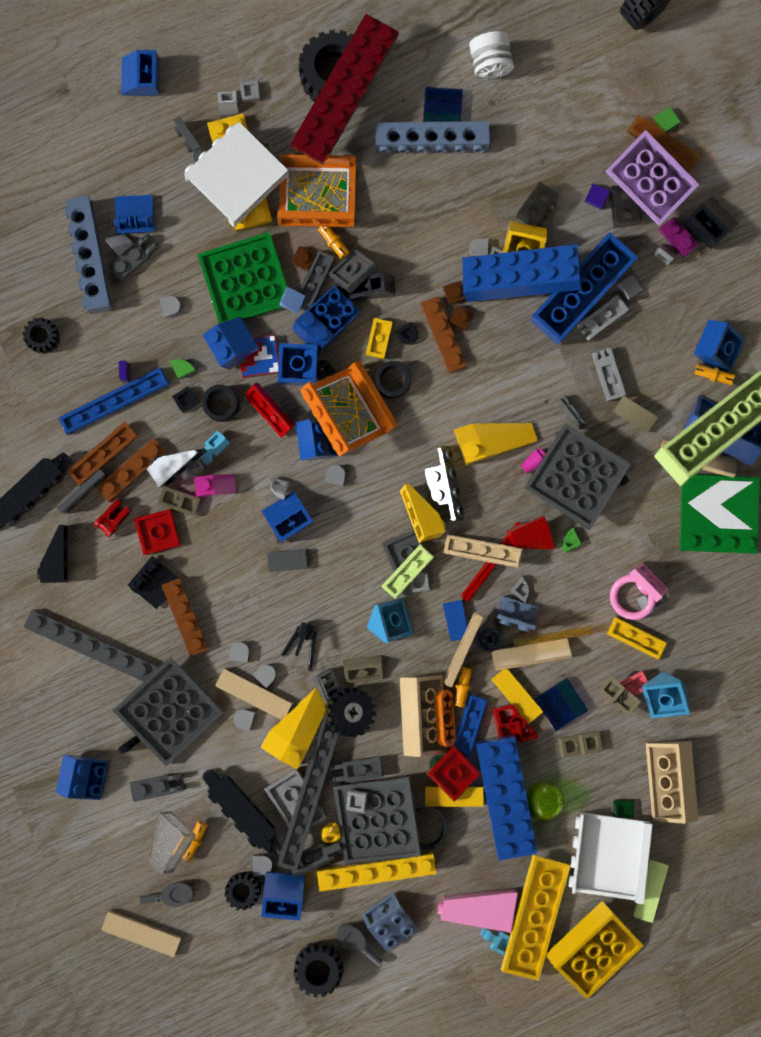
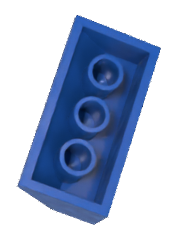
M699 395L685 422L683 430L717 405V403ZM757 424L723 453L752 466L761 454V425Z

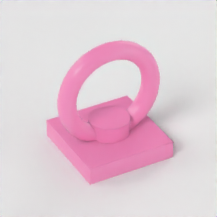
M643 562L630 572V575L622 576L616 580L610 591L612 607L620 616L626 619L638 620L649 615L654 609L655 603L669 590ZM628 582H636L635 584L638 589L645 595H648V603L645 608L638 612L625 610L618 601V591L621 586Z

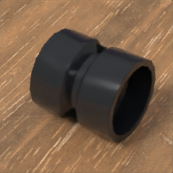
M492 627L480 628L474 637L477 647L485 652H493L501 644L499 631Z

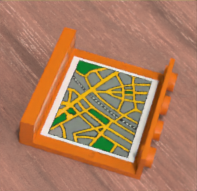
M292 153L280 155V162L288 170V176L280 183L279 210L277 214L279 226L354 227L356 156L349 154L333 156L330 154L323 165L306 155H294Z
M360 360L354 362L347 369L312 384L310 381L300 390L339 457L388 434L398 426Z

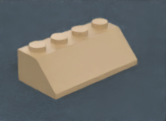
M443 675L400 678L404 756L423 757L447 752V747L440 746L437 742L434 701L436 692L444 690Z
M692 741L646 743L652 821L686 824L699 820Z

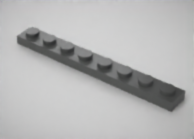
M31 610L24 625V628L141 681L148 678L159 667L35 610Z
M324 716L277 864L280 867L297 871L338 738V734L330 729V725L326 724L328 717Z

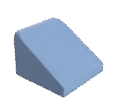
M287 287L280 306L299 313L305 295Z

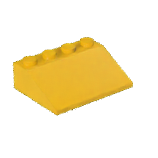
M601 901L546 953V956L555 969L588 999L644 945L614 912Z

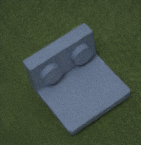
M502 596L495 618L499 619L498 623L506 626L516 624L518 625L517 629L530 633L531 630H536L537 626H534L539 608Z
M394 892L361 914L368 930L386 951L391 950L418 931L417 925L405 912Z

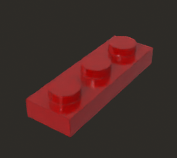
M258 382L253 384L244 395L281 438L286 436L295 426Z

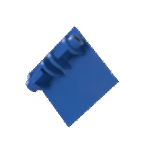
M153 195L115 197L116 218H114V226H116V234L154 232Z

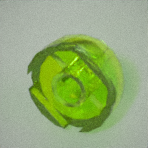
M541 781L533 784L527 791L529 812L536 819L543 821L553 820L563 811L565 804L564 794L554 783Z

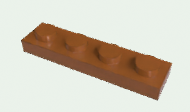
M439 297L421 302L420 305L448 374L466 367L467 365Z
M126 422L122 423L67 471L68 474L79 486L83 485L99 469H102L137 439L138 435Z
M153 438L96 488L108 502H111L147 471L155 457H163L167 454L166 450Z
M178 578L161 585L190 657L208 650V645L181 579Z

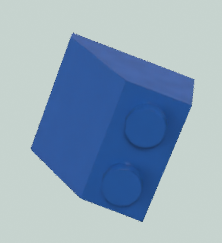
M242 317L219 323L203 334L219 365L229 370L260 349Z
M708 320L694 355L704 363L731 373L745 338L727 322Z
M279 343L277 382L280 385L294 386L306 385L310 381L312 384L316 383L318 345Z

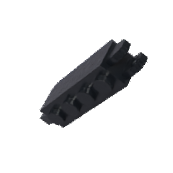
M62 452L52 460L43 458L0 498V528H3L5 525H16L22 519L21 516L25 512H30L36 506L35 503L39 499H44L50 493L49 489L59 485L64 480L63 476L66 475L64 471L72 462L66 453Z
M213 770L205 771L202 777L209 787L207 790L209 799L214 804L218 803L222 807L221 812L228 819L232 818L236 829L248 836L247 840L254 848L257 846L259 849L263 848L272 856L276 855L282 847L274 836L276 827L230 776L223 775L220 778Z

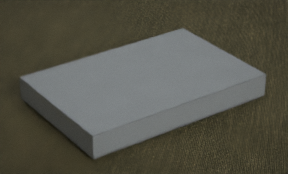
M299 769L290 771L264 788L288 828L304 780ZM319 802L317 803L310 829L328 818Z

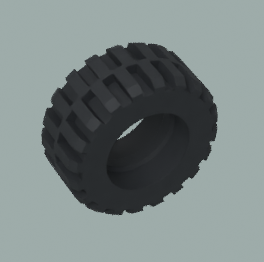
M329 30L327 34L323 31L318 33L319 37L313 36L309 39L310 44H305L302 48L303 53H300V64H298L300 81L304 92L310 96L313 102H315L326 83L317 73L318 66L330 57H341L353 34L348 36L346 31L340 30V33H335V30Z

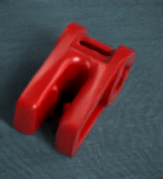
M118 498L94 523V527L106 533L105 536L108 538L118 530L121 523L132 511L129 507H124L116 518L112 520V516L122 505Z

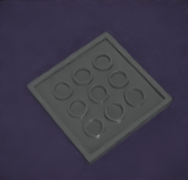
M565 423L524 489L588 530H591L631 464Z
M171 656L113 709V712L165 766L172 762L223 714V711Z
M410 777L340 784L333 787L345 864L418 857L422 855ZM349 789L369 792L366 813L346 810Z

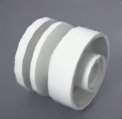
M501 31L488 32L470 41L471 56L475 59L473 67L475 68L476 78L495 79L513 70L514 63L511 52H508L510 50V43L507 33Z

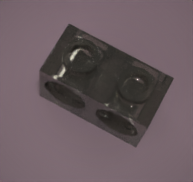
M539 182L518 211L516 217L527 225L542 226L547 219L545 215L548 210L553 211L558 203L556 201L558 193L542 182ZM546 196L549 201L542 202L539 197ZM535 211L538 214V217H531L529 215V212Z
M619 185L612 186L609 190L614 228L636 226L642 218L641 208H638L637 203L629 195L628 200L621 198L620 194L627 193ZM623 212H629L632 218L624 217Z

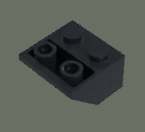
M713 197L705 201L684 222L710 250L738 224Z

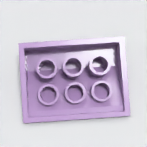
M646 130L605 171L658 226L699 185Z

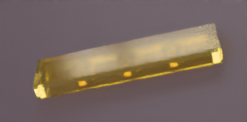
M591 626L512 640L513 646L519 647L589 635L592 631Z

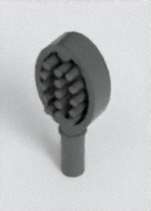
M174 882L166 886L162 893L140 896V904L163 901L168 906L179 907L192 899L194 889L188 883Z
M343 924L338 928L337 938L344 949L351 953L362 952L363 955L377 966L381 964L383 960L366 946V938L358 927L352 924Z

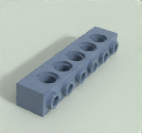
M489 121L375 123L376 151L384 154L391 151H398L399 153H409L410 151H417L418 153H427L428 151L445 153L447 150H455L457 153L474 150V152L480 153L489 148ZM433 135L437 139L435 141H430L427 137ZM453 135L456 139L449 141L446 137ZM472 135L475 139L469 141L465 136ZM397 136L399 140L394 142L390 140V137ZM416 136L418 140L410 141L409 137Z
M88 195L67 199V206L64 209L66 217L70 219L68 230L74 240L71 246L73 253L77 256L75 267L77 273L80 272L81 279L78 280L80 290L84 293V298H82L83 307L90 314L113 310L93 201ZM79 216H85L82 222H77ZM83 234H88V238L86 240H80ZM92 252L90 258L84 259L85 253ZM90 270H95L94 276L87 277ZM94 288H98V294L91 296V291Z

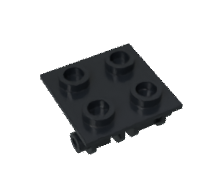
M151 556L129 582L128 586L134 593L139 594L157 610L166 599L161 585L178 579V577L155 557Z

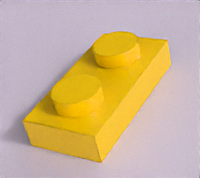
M374 318L366 356L384 360L393 322Z

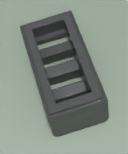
M329 668L312 678L325 704H329V701H327L328 693L341 689L332 668ZM327 677L328 681L323 683L322 679ZM331 684L332 687L326 690L325 686Z

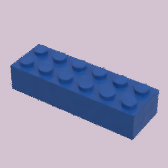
M609 232L580 263L582 290L552 293L532 315L530 321L554 343L559 345L634 264L638 257Z
M578 244L462 258L463 293L467 302L582 290Z
M511 734L475 741L498 860L502 861L538 854L515 736Z

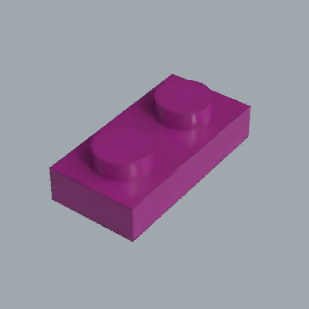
M672 217L658 230L682 258L699 245L675 217Z

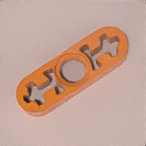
M439 690L434 697L437 742L440 746L451 747L456 741L453 695L449 690ZM444 714H446V716H447V721H446V723H444V719H443V718H444Z

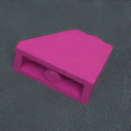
M235 474L194 477L195 492L198 498L237 493Z

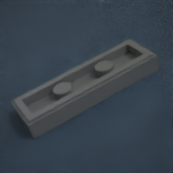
M318 249L299 289V293L305 295L302 305L310 308L316 302L336 260L335 256Z
M99 469L60 504L57 509L61 513L68 514L101 484L108 475Z

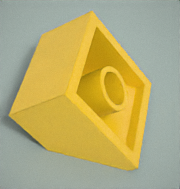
M510 221L503 253L544 248L547 240V229Z

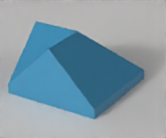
M403 598L377 604L373 608L367 628L385 643L413 635Z
M662 672L642 685L651 718L690 714L687 684Z

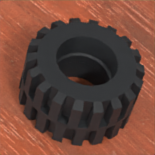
M625 0L621 6L620 14L636 31L646 27L655 20L667 7L670 0Z
M315 942V945L310 943L306 948L303 947L300 954L297 955L294 965L293 976H295L296 985L299 984V989L301 991L305 990L306 995L314 994V998H318V995L326 997L328 992L332 994L334 989L339 987L343 976V959L340 958L339 951L336 952L335 947L332 945L329 947L326 942L323 945L320 942ZM314 960L324 961L330 967V973L321 979L314 978L307 970L308 964Z

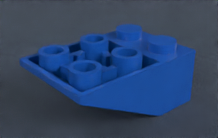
M333 286L294 321L292 330L306 344L318 345V356H320L355 320L361 311L340 290Z

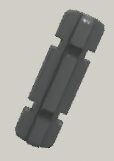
M565 395L559 399L558 403L561 407L565 408L564 411L573 422H576L577 428L581 430L588 423L581 417V413L574 404L570 403L571 400L568 396Z

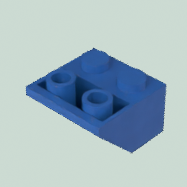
M136 50L122 57L121 95L159 96L160 58L157 51Z
M309 419L296 423L301 461L339 457L327 435L323 432L321 425H315Z
M294 491L287 494L284 500L280 499L262 510L267 522L281 543H284L314 523Z
M64 754L56 793L69 799L101 800L109 762L80 755Z
M266 871L261 917L300 921L305 875L294 877L293 874Z

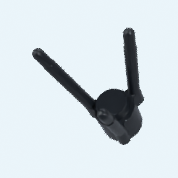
M301 622V625L297 626L295 633L284 648L281 656H285L297 636L301 639L295 656L299 655L304 640L309 641L311 638L308 658V671H311L317 635L314 632L316 627Z

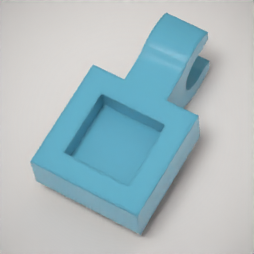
M217 430L204 443L207 452L200 459L206 456L202 461L206 465L210 464L213 454L217 456L230 442Z
M483 928L480 935L485 940L491 942L490 948L504 956L510 935L499 930L495 935Z

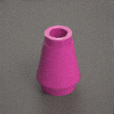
M541 447L538 450L535 449L520 466L527 474L536 470L545 456V452Z

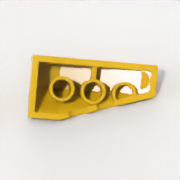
M471 423L454 429L466 466L538 441L532 423Z
M314 688L290 713H287L276 726L270 729L261 745L262 749L295 769H298L322 721L324 712L327 710L324 708L325 702L317 688Z

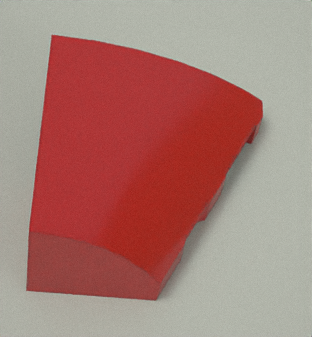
M540 516L527 523H521L506 530L512 547L522 549H554L553 539L545 516Z
M513 704L491 708L498 737L513 734L516 743L539 738L538 734L533 731Z

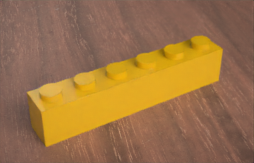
M433 850L423 851L422 855L418 857L344 863L319 867L317 869L320 892L437 874Z

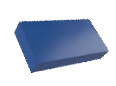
M462 600L444 603L443 609L450 641L460 640L467 628Z

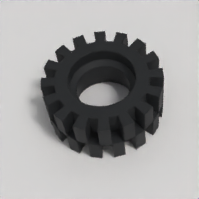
M39 317V319L33 318L32 322L30 320L27 322L28 326H24L25 332L22 331L23 341L26 342L27 347L39 354L40 352L47 354V351L52 352V348L57 347L56 343L60 341L58 339L60 333L55 324L43 317ZM46 329L48 332L47 340L41 343L37 342L34 337L36 331Z
M239 872L228 881L225 886L224 895L227 898V903H230L232 908L236 907V910L242 909L244 911L247 908H252L257 903L261 893L260 882H257L258 879L252 876L253 874H246V872L240 874ZM239 884H246L250 888V895L247 898H239L236 895L235 889Z

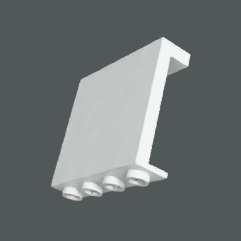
M240 122L235 126L231 125L226 130V134L222 138H217L212 144L213 147L209 151L205 150L199 156V160L195 164H190L184 173L185 180L192 182L229 219V223L234 228L288 176V170Z
M580 812V817L576 816L575 822L578 836H574L573 840L576 856L571 858V868H574V874L569 876L568 887L572 888V894L581 892L635 900V903L644 904L652 823L649 821Z

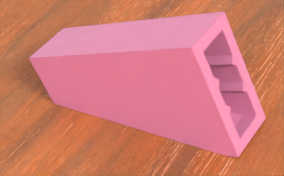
M503 889L444 896L443 902L439 901L437 913L440 914L443 921L511 933L517 891L516 889Z

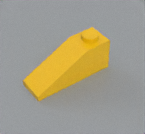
M409 483L405 484L400 493L418 542L422 543L440 538L445 533L444 521L440 518L438 512Z

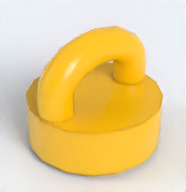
M335 822L324 825L321 831L322 840L326 843L338 841L341 838L339 825Z

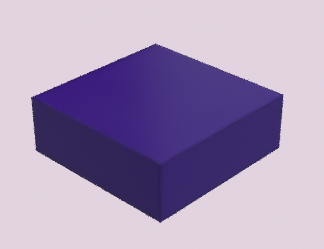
M592 184L584 202L602 209L610 191Z
M126 360L119 361V379L123 383H130V364Z

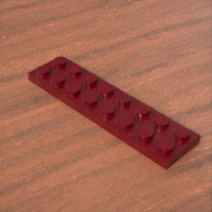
M368 14L364 15L290 143V147L323 165L325 164L399 36V31Z

